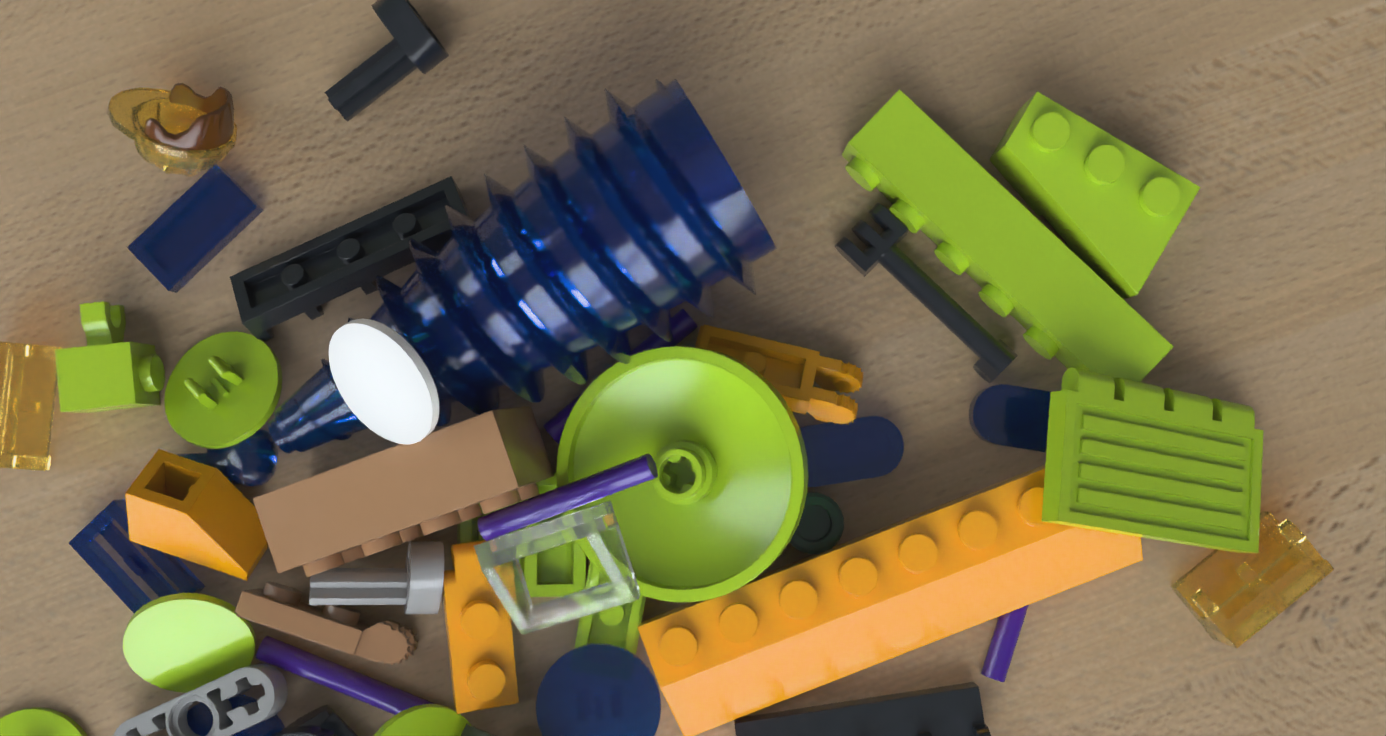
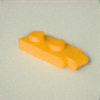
M480 540L452 544L451 557L453 569L444 570L442 593L456 713L461 714L519 703L505 564L504 562L493 563L490 541Z

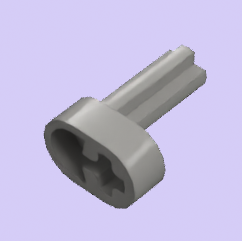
M409 541L405 568H332L310 576L309 605H404L405 614H438L444 582L443 542Z

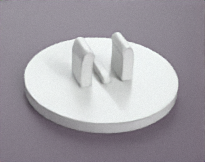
M355 319L340 327L330 341L329 363L335 384L352 412L370 430L391 442L413 444L429 435L438 422L439 398L433 378L415 349L396 331L374 320Z

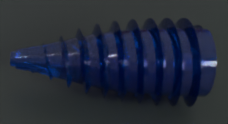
M656 79V91L633 107L605 88L608 123L590 134L564 116L569 147L566 151L550 162L524 144L529 176L512 191L489 175L484 174L490 206L477 219L472 220L450 205H446V213L452 237L436 252L421 242L410 238L409 245L417 269L402 287L380 275L376 276V284L383 303L369 319L380 322L401 335L415 349L427 366L435 383L439 398V418L436 426H445L450 422L452 403L461 402L478 415L491 410H498L500 407L499 387L505 385L522 398L533 403H540L545 395L544 370L554 367L575 383L580 385L586 384L589 378L587 351L598 346L619 362L624 364L630 363V329L644 324L665 341L671 342L673 340L670 309L687 301L709 318L714 319L712 286L728 277L756 295L753 262L777 248L730 165L676 79L666 85ZM351 317L348 318V322H350V321H352V320H355L354 318H351ZM321 359L323 367L280 405L274 413L275 418L268 422V430L272 439L287 454L295 450L301 453L336 439L347 440L352 434L369 429L358 419L344 401L333 379L330 363L326 359Z

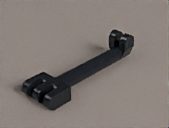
M877 203L869 211V214L884 231L879 235L865 221L860 220L852 228V231L867 247L861 251L852 241L843 237L835 245L836 249L864 277L880 263L980 358L973 368L985 381L991 383L1018 355L1001 339L997 341L896 246L907 235L908 228L887 208Z

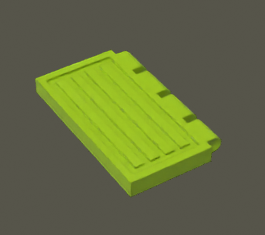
M1074 367L1068 368L1062 377L1061 390L1050 392L1042 521L1236 553H1259L1264 430L1254 428L1255 412L1248 405L1216 398L1210 399L1207 396L1170 388L1163 389L1160 386L1120 377L1113 379L1110 375Z

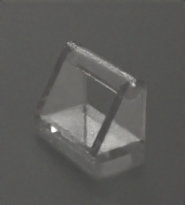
M611 500L474 545L483 574L521 634L538 631L633 602L640 598L639 586ZM587 537L611 581L533 605L519 558Z

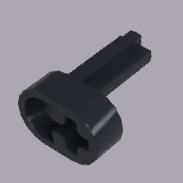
M378 0L371 5L394 39L325 92L329 98L328 101L334 109L340 112L346 121L351 120L417 68L423 74H426L449 56L441 42L409 0Z

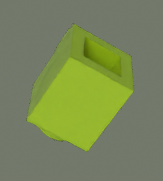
M106 301L79 304L81 323L86 335L87 346L55 349L60 412L92 413L160 405L159 391L163 389L165 384L163 362L156 354L155 345L131 341L124 342L126 325L124 305L110 306V302Z

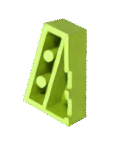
M1038 91L1018 110L989 159L1038 216L1043 215L1064 239L1065 245L1123 299L1138 295L1201 188Z

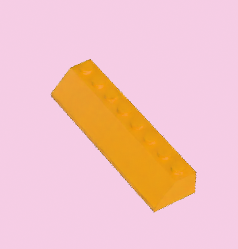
M1044 464L846 541L819 554H813L759 575L746 585L726 595L710 600L690 602L646 619L637 628L659 687L683 736H694L1142 561L1141 537L1043 522Z

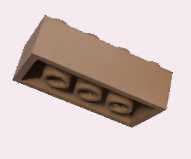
M531 406L488 411L431 432L417 443L393 446L255 497L253 501L278 574L303 565L306 577H310L540 495L536 482L555 475Z

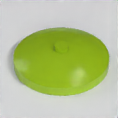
M674 346L646 350L629 356L604 371L587 387L572 408L565 423L557 453V488L645 454L652 456L657 467V478L563 513L570 532L580 549L602 573L617 584L642 596L660 601L679 603L710 600L733 592L754 580L779 557L792 539L804 510L808 489V460L805 443L799 425L784 398L767 379L746 363L724 353L700 347Z

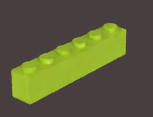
M900 89L848 142L842 153V156L849 162L845 166L848 174L867 191L871 192L874 188H877L893 204L889 208L890 212L910 232L917 233L921 230L937 245L934 249V254L949 270L957 275H961L965 271L982 288L978 295L991 310L1002 317L1010 314L1027 330L1023 334L1025 341L1044 358L1051 360L1055 356L1067 369L1074 367L1110 375L1113 379L1120 377L1141 382L1174 347Z

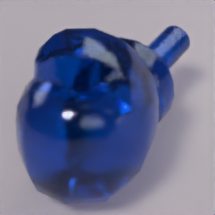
M259 429L251 437L230 447L207 449V453L176 455L219 469L232 484L261 486L266 484L275 474L278 462L277 437L271 432Z

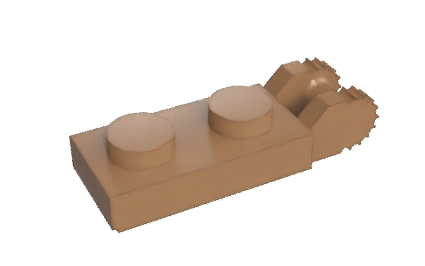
M267 581L264 590L260 588L243 590L234 611L237 613V617L377 663L383 661L384 665L391 664L393 666L395 663L400 664L402 659L407 660L408 656L414 655L413 651L417 649L416 643L418 641L415 637L417 634L412 632V628L408 629L407 625L401 627L399 622L388 619L370 626L358 622L361 615L359 610L346 605H324L323 609L300 602L303 592L275 582Z

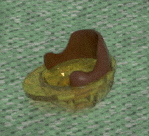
M177 83L171 91L139 87L120 91L110 99L107 114L112 125L134 140L137 152L146 162L163 170L166 174L193 177L221 163L229 151L236 145L237 125L234 122L232 94L226 88L219 87L211 96L205 97L195 93L188 85Z

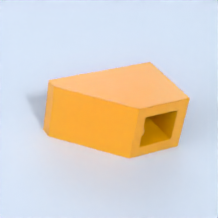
M158 449L125 492L129 539L132 542L246 581L269 547L256 507L217 468Z

